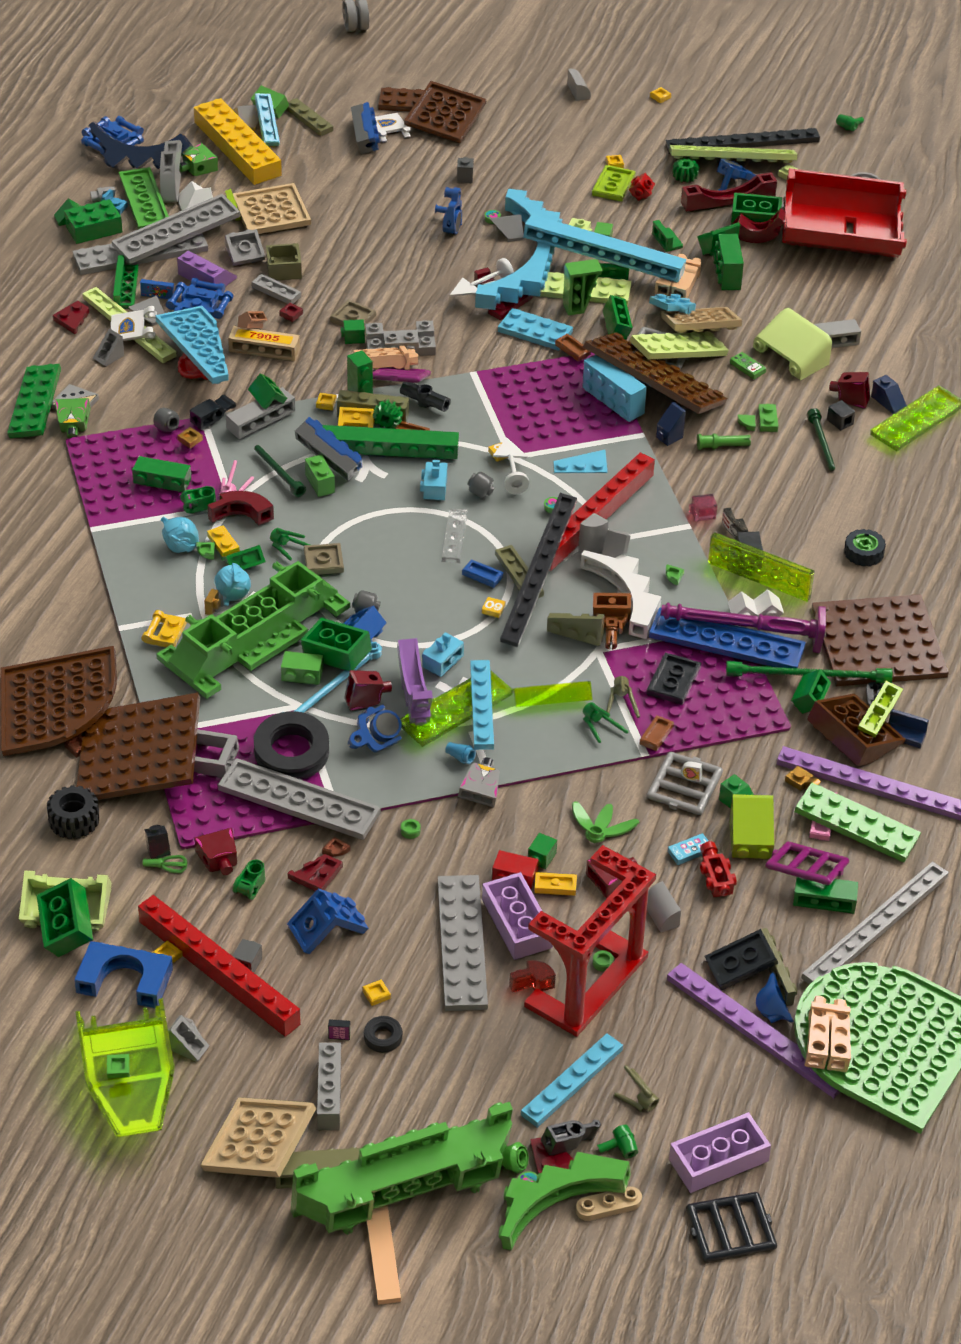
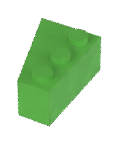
M597 259L565 263L563 305L568 316L585 313L591 299V292L596 287L598 276L603 271Z

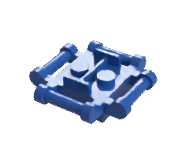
M105 116L97 123L107 134L120 142L133 146L144 142L142 137L144 129L127 122L121 116H118L114 122H111ZM90 127L84 128L82 130L84 137L81 143L94 148L101 155L107 152V150L104 151L99 145L100 140L97 137L94 138L89 132Z
M192 278L190 286H186L183 282H178L175 292L165 305L168 309L174 311L203 306L213 318L221 319L226 306L232 301L234 295L230 291L225 292L226 285L223 283L214 284ZM181 295V302H176Z

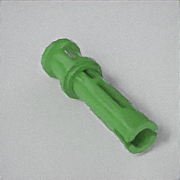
M715 433L702 436L697 434V449H716L718 446H750L751 440L749 439H751V436H718Z

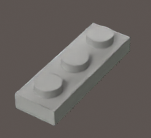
M263 274L251 282L252 288L287 304H293L301 298V291Z

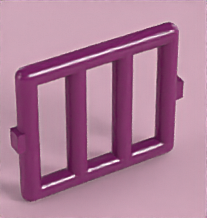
M384 367L373 371L374 380L419 383L431 375L430 370L414 368L405 370L404 368Z
M787 841L779 850L775 849L772 852V857L766 862L765 866L774 871L830 885L837 876L841 877L843 875L844 868L849 864V858ZM789 850L799 852L788 866L778 863ZM808 855L818 858L807 871L797 868ZM827 861L838 863L827 876L816 874Z

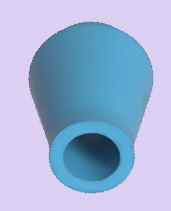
M449 742L445 748L447 754H450L463 764L472 763L476 756V751L471 745Z

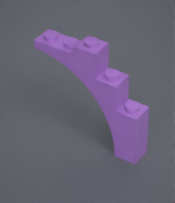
M417 638L398 640L397 650L401 684L405 694L406 706H408L410 724L425 725L427 722H430V707L433 695L432 690L428 691L425 685Z

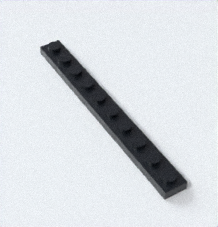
M817 128L671 139L666 140L665 145L668 154H670V145L751 148L820 142V135Z
M559 493L500 637V642L515 647L519 646L577 503V497Z

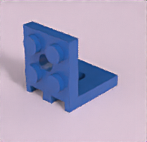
M319 888L287 923L302 950L307 954H310L336 925L362 934L369 929L365 923L364 916L358 912L355 907L356 903L351 898H345L335 892L330 893ZM313 920V926L310 928V922Z

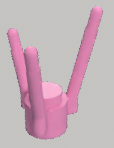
M236 460L233 461L226 485V479L222 478L220 494L237 491L236 486L231 483L237 464ZM250 477L238 491H244L253 481L254 477Z

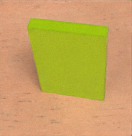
M605 165L592 190V196L622 202L632 179L635 177L636 171Z

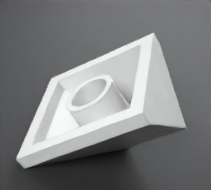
M191 181L179 193L178 203L181 211L213 198L211 187L202 188Z

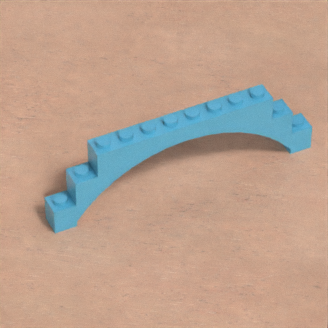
M508 189L505 198V211H509L514 215L521 214V219L524 223L527 222L531 214L560 223L563 222V219H560V212L546 211V208H543L544 202L529 200L527 191ZM537 242V248L533 256L520 269L497 281L484 285L478 284L475 308L495 310L496 305L500 304V301L518 303L519 297H522L523 294L540 296L541 290H545V283L548 278V272H550L555 247Z

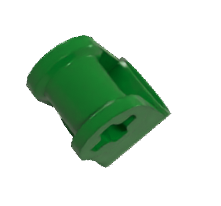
M204 486L183 491L180 499L184 503V511L192 514L208 510V505L216 502L215 489L211 486Z
M257 859L249 861L241 874L236 878L232 888L233 893L244 894L248 896V899L253 900L266 881L264 863Z

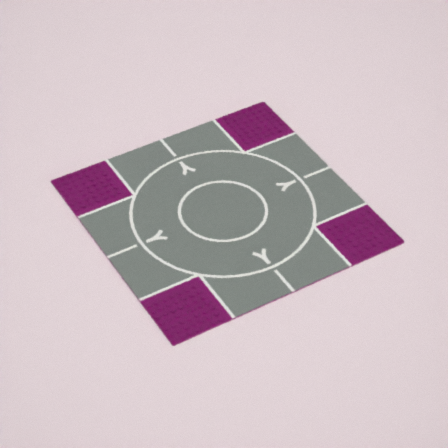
M592 352L591 355L579 362L573 357L567 356L427 379L414 383L419 386L423 384L430 385L434 392L450 398L451 404L446 412L431 406L427 408L420 407L417 400L400 394L402 384L373 388V394L409 398L408 423L430 428V431L459 432L458 459L360 454L363 467L349 481L329 466L335 476V493L320 497L317 496L305 475V459L316 455L296 440L295 430L308 417L318 420L322 425L338 426L337 401L333 411L316 408L318 397L295 401V412L241 439H238L226 427V415L231 412L224 413V416L219 421L203 430L191 423L189 418L180 420L178 427L170 433L158 429L153 424L66 439V446L139 703L198 693L200 696L198 729L236 735L239 744V751L236 756L238 759L258 765L254 756V735L258 726L272 715L283 711L296 710L344 670L323 663V672L319 685L281 681V664L285 651L303 653L301 641L299 640L252 671L238 661L215 675L213 678L221 684L222 690L206 699L157 660V653L166 647L147 644L141 639L143 633L147 631L153 620L154 611L161 610L164 614L182 618L191 615L196 620L208 617L209 615H205L204 600L211 589L217 590L214 578L223 567L227 566L226 561L221 560L222 556L216 548L214 560L202 557L197 552V547L190 552L176 553L171 551L162 536L164 523L161 521V518L163 516L168 520L175 517L190 519L198 530L199 542H211L207 537V531L224 525L239 545L240 551L257 545L261 546L266 562L244 569L251 580L249 593L240 600L229 601L228 606L224 605L223 596L219 593L221 605L218 610H215L213 614L215 617L269 585L270 578L278 573V571L272 568L274 562L276 563L277 561L283 567L299 561L306 566L304 546L291 541L281 546L292 557L291 561L277 548L272 546L273 542L270 541V534L275 528L305 535V538H293L310 545L341 544L344 573L318 574V576L337 589L338 593L350 602V608L336 617L323 607L300 623L308 631L321 617L343 624L350 615L355 613L354 608H352L355 593L358 594L361 590L375 593L378 596V601L381 602L378 612L387 624L382 628L383 632L377 637H373L372 641L381 645L382 655L377 659L367 661L357 671H377L382 681L391 682L392 692L382 693L381 702L370 707L375 709L384 704V710L396 713L402 723L401 730L396 737L401 736L402 739L398 743L379 752L371 751L367 744L357 749L349 747L348 740L350 735L359 730L357 726L358 716L369 707L353 711L349 710L344 699L348 678H346L304 712L317 718L326 727L329 734V757L319 772L311 777L302 779V781L379 806L381 811L458 796L460 785L472 763L481 764L485 757L493 759V768L500 771L498 788L667 755L669 752L678 753L789 731L791 729V724L764 673H747L735 677L726 676L727 661L742 662L743 665L751 667L761 666L758 663L649 638V635L647 639L629 635L630 622H627L623 627L622 634H619V628H617V648L612 650V642H610V650L605 648L606 627H604L603 642L600 646L547 632V617L550 613H571L573 616L589 614V616H593V593H622L607 579L596 573L581 569L582 552L578 551L579 546L552 571L548 572L542 587L544 596L537 599L519 646L515 647L500 642V637L518 596L519 589L495 556V550L512 545L529 569L551 513L546 512L544 509L545 499L549 497L558 498L559 493L577 497L573 515L640 452L655 459L654 476L607 519L608 530L624 531L631 536L627 554L622 555L639 559L637 574L650 577L648 593L661 596L660 608L669 602L672 606L682 604V607L731 613L728 599L637 419L628 422L583 388L584 360L594 356L595 354ZM374 421V428H380V424H375ZM189 427L203 435V440L192 448H188L179 442L177 435ZM506 437L528 456V458H514L516 472L526 474L529 479L528 489L520 494H511L506 491L504 486L505 478L512 473L509 458L497 462L488 452L489 446L503 442ZM256 445H260L295 481H300L306 486V492L303 496L295 497L291 493L290 486L254 450ZM600 450L606 451L608 473H554L553 461ZM139 456L191 465V481L186 490L211 486L215 489L216 501L220 500L219 494L222 478L226 479V485L233 461L236 460L237 464L231 483L236 486L238 491L250 477H254L253 481L244 491L254 492L268 499L274 507V519L258 526L252 518L246 515L233 514L212 523L208 519V510L192 514L184 511V503L180 499L182 492L133 483L132 469ZM440 460V463H448L445 500L423 499L424 492H420V483L424 481L421 480L422 469L426 467V462ZM483 472L493 478L495 489L491 496L487 495L484 498H479L469 491L467 483L473 473ZM472 559L503 572V578L493 588L462 575V569ZM667 564L684 569V575L678 586L667 579L665 574ZM488 597L506 601L500 618L482 614V607ZM159 623L153 635L158 636L164 623ZM187 623L183 631L190 628L191 625ZM446 632L464 642V656L440 677L422 667V653ZM181 634V636H180V638H179V640H178V642H177L175 648H177L178 644L180 643V641H181V639H182V634ZM413 638L418 640L425 685L428 691L432 690L433 695L430 707V722H427L425 725L410 724L408 706H406L405 694L401 684L397 650L398 640ZM665 652L701 662V668L683 705L646 695L647 688ZM470 660H490L494 750H475L476 756L473 762L463 764L450 754H447L445 748L449 742L455 744L471 745L474 749ZM624 676L629 680V687L632 688V694L640 718L636 717L628 694L625 696L615 694L609 717L629 732L627 734L604 718H601L598 722L591 721L601 739V743H598L588 724L583 720L585 717L583 708L588 703L593 702L606 711L611 687L614 686V679ZM375 715L371 716V717L369 718V722L367 723V728H368L369 732H370V729H369V727H370V722H371V720L373 719V717H374ZM656 715L674 722V727L658 751L639 744L640 738ZM298 735L280 737L272 744L273 750L286 757L302 755L312 746L306 738ZM374 739V740H375L377 743H379V744H384V743H386V742H379L378 740ZM196 744L195 757L219 760L224 748ZM194 772L193 784L164 789L181 849L195 848V837L227 828H232L235 840L315 824L218 790V784L223 777Z

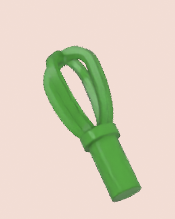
M171 855L158 859L144 858L143 866L158 867L169 872L182 873L187 868V860L182 855ZM169 859H182V860H183V862H164V861L169 860ZM165 865H167V866H183V868L180 869V870H178V869L168 868V867H166Z

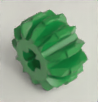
M685 158L674 162L672 169L673 177L677 181L680 180L681 183L683 181L686 183L688 181L693 182L694 179H697L699 172L696 161Z
M389 399L386 402H379L375 406L373 418L376 419L375 424L379 423L380 428L384 426L385 428L395 429L402 421L403 412L400 411L401 406H396V401L390 403Z

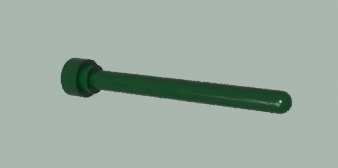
M812 408L807 412L808 421L814 425L828 469L834 471L835 464L820 424L822 418L820 410Z
M260 445L254 447V450L290 486V491L295 497H301L305 494L306 486L302 482L295 481Z

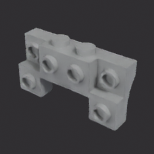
M433 320L416 321V330L383 331L382 323L365 324L367 349L393 347L399 349V346H405L407 350L414 349L418 356L436 355Z

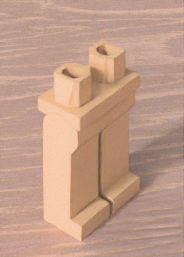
M679 254L678 257L686 259L683 276L678 283L658 278L655 284V295L664 294L671 296V294L681 293L683 294L681 298H688L697 278L700 276L701 259L693 258L691 260L687 259L684 254ZM666 289L667 293H663L661 290Z
M399 346V349L395 347L363 349L365 354L373 361V368L395 367L396 369L404 368L408 370L410 365L418 364V354L415 353L414 349L407 350L405 346Z
M815 996L814 1001H812L808 1014L809 1031L805 1058L806 1067L825 1069L828 1058L827 1070L847 1072L851 1060L849 1019L851 1007H847L846 1000L837 999L834 1000V1004H827L824 997Z

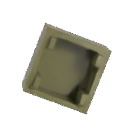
M298 243L266 245L268 277L276 281L302 279V263Z

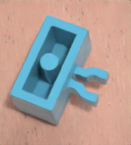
M440 460L426 462V467L422 469L421 480L424 481L420 483V492H424L423 499L445 500L448 463H440Z
M445 632L429 648L423 651L422 667L441 677L464 656V642Z

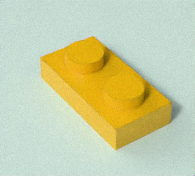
M224 525L207 531V537L211 542H215V548L222 557L240 551L239 545Z
M536 872L535 893L576 896L577 875Z

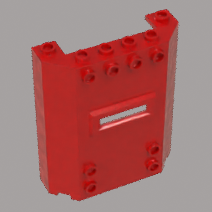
M789 168L783 210L786 213L782 228V243L898 258L907 244V239H904V232H902L903 212H901V202L906 197L904 183ZM846 222L853 223V233H846Z

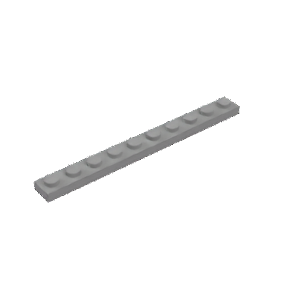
M932 861L802 973L801 979L810 984L820 975L824 976L830 973L833 968L849 964L946 880L949 872Z

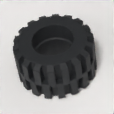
M71 785L68 788L65 786L62 787V790H56L54 792L55 795L51 794L47 801L49 826L56 835L59 834L62 838L72 839V837H76L78 839L83 835H89V832H93L95 827L98 826V800L94 792H90V789Z

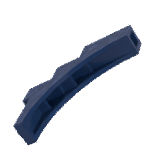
M96 122L88 125L92 136L100 140L99 145L104 151L107 150L103 156L105 157L104 162L108 167L117 168L129 158V164L133 168L136 167V169H141L152 159L154 160L152 162L157 169L160 168L161 152L164 151L165 142L152 146L128 145L107 134ZM182 133L169 140H180L182 142L181 156L193 148V145Z

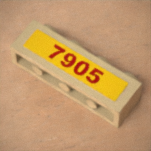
M233 326L228 338L229 352L295 361L300 350V335Z

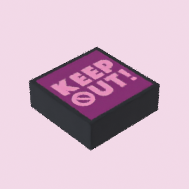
M329 1019L328 1039L350 1040V1021Z

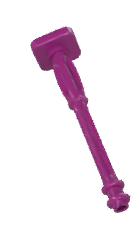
M669 602L661 606L660 616H664L665 620L672 617L676 618L677 621L689 619L754 627L759 631L764 630L808 636V638H812L813 653L821 652L826 629V607L818 606L815 620L810 619V621L788 617L763 616L762 614L752 616L682 607V604L672 606Z

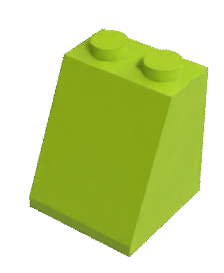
M733 794L729 821L732 858L770 859L774 850L773 795Z

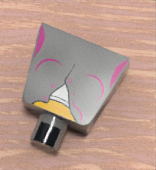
M485 757L481 764L472 763L460 785L458 797L495 807L500 771L493 768V759Z

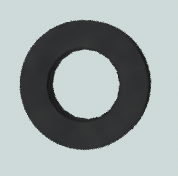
M297 711L277 713L265 719L255 732V760L261 767L299 780L311 777L319 772L328 760V731L321 721L310 714ZM286 735L304 737L312 745L307 752L296 757L280 755L272 748L274 741Z

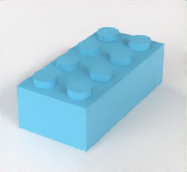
M597 355L584 360L583 388L628 422L645 413L647 387Z

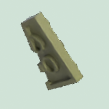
M550 613L547 617V632L600 646L603 642L604 614H598L597 616H589V614L573 616L571 613Z

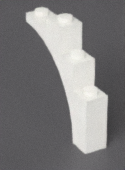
M584 550L581 555V569L596 573L607 579L622 593H631L632 615L629 635L647 639L661 605V596L648 593L650 577L637 574L639 559L622 554L617 559Z

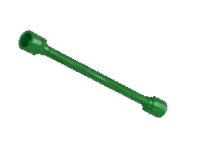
M727 661L726 676L733 677L742 676V674L747 673L802 676L816 671L815 669L810 670L807 668L751 667L736 661ZM876 668V671L871 670L870 672L821 669L826 677L867 678L875 680L876 683H885V681L892 683V668Z

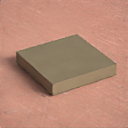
M347 300L330 316V321L344 327L343 320L364 319L365 326L376 316V311L354 301Z
M340 543L304 546L306 567L315 574L344 573Z

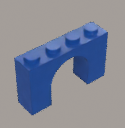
M90 941L74 979L76 993L97 997L104 978L110 972L116 969L129 968L138 971L142 975L136 991L137 1005L159 1008L173 971L172 956Z

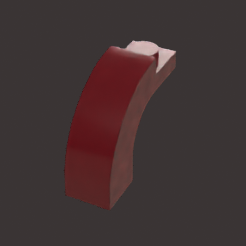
M780 208L771 219L765 222H754L740 214L732 224L740 223L738 237L740 240L749 243H764L779 235L780 228L785 222L786 211Z
M250 491L225 492L219 494L220 500L208 505V519L212 523L233 514L246 515L252 518L258 526L274 519L273 504L262 495Z

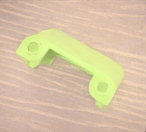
M786 308L754 338L753 348L759 352H765L768 347L790 361V373L801 381L829 365L832 340L826 332L792 309Z
M24 870L19 913L20 922L24 923V926L28 928H36L37 925H41L36 895L69 878L48 877L47 874L40 876L35 875V871ZM97 875L96 880L93 877H88V879L72 878L86 889L91 928L93 932H97L100 928H104L112 883L108 875Z

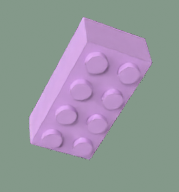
M521 872L483 883L482 901L514 960L553 948L549 941L528 930V924L542 910Z
M748 1112L671 1143L669 1160L689 1192L692 1193L768 1162L771 1144Z

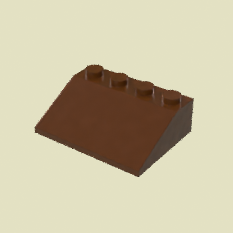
M855 693L815 701L807 718L815 729L819 730L827 740L838 747L839 751L849 757L852 763L857 766L874 762L906 740L886 721L876 737L859 730L858 726L868 711L869 706Z

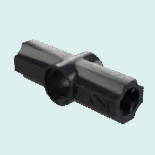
M403 382L400 387V394L417 400L420 407L427 408L431 406L446 412L451 404L450 398L434 392L430 385L423 384L419 386L414 383Z

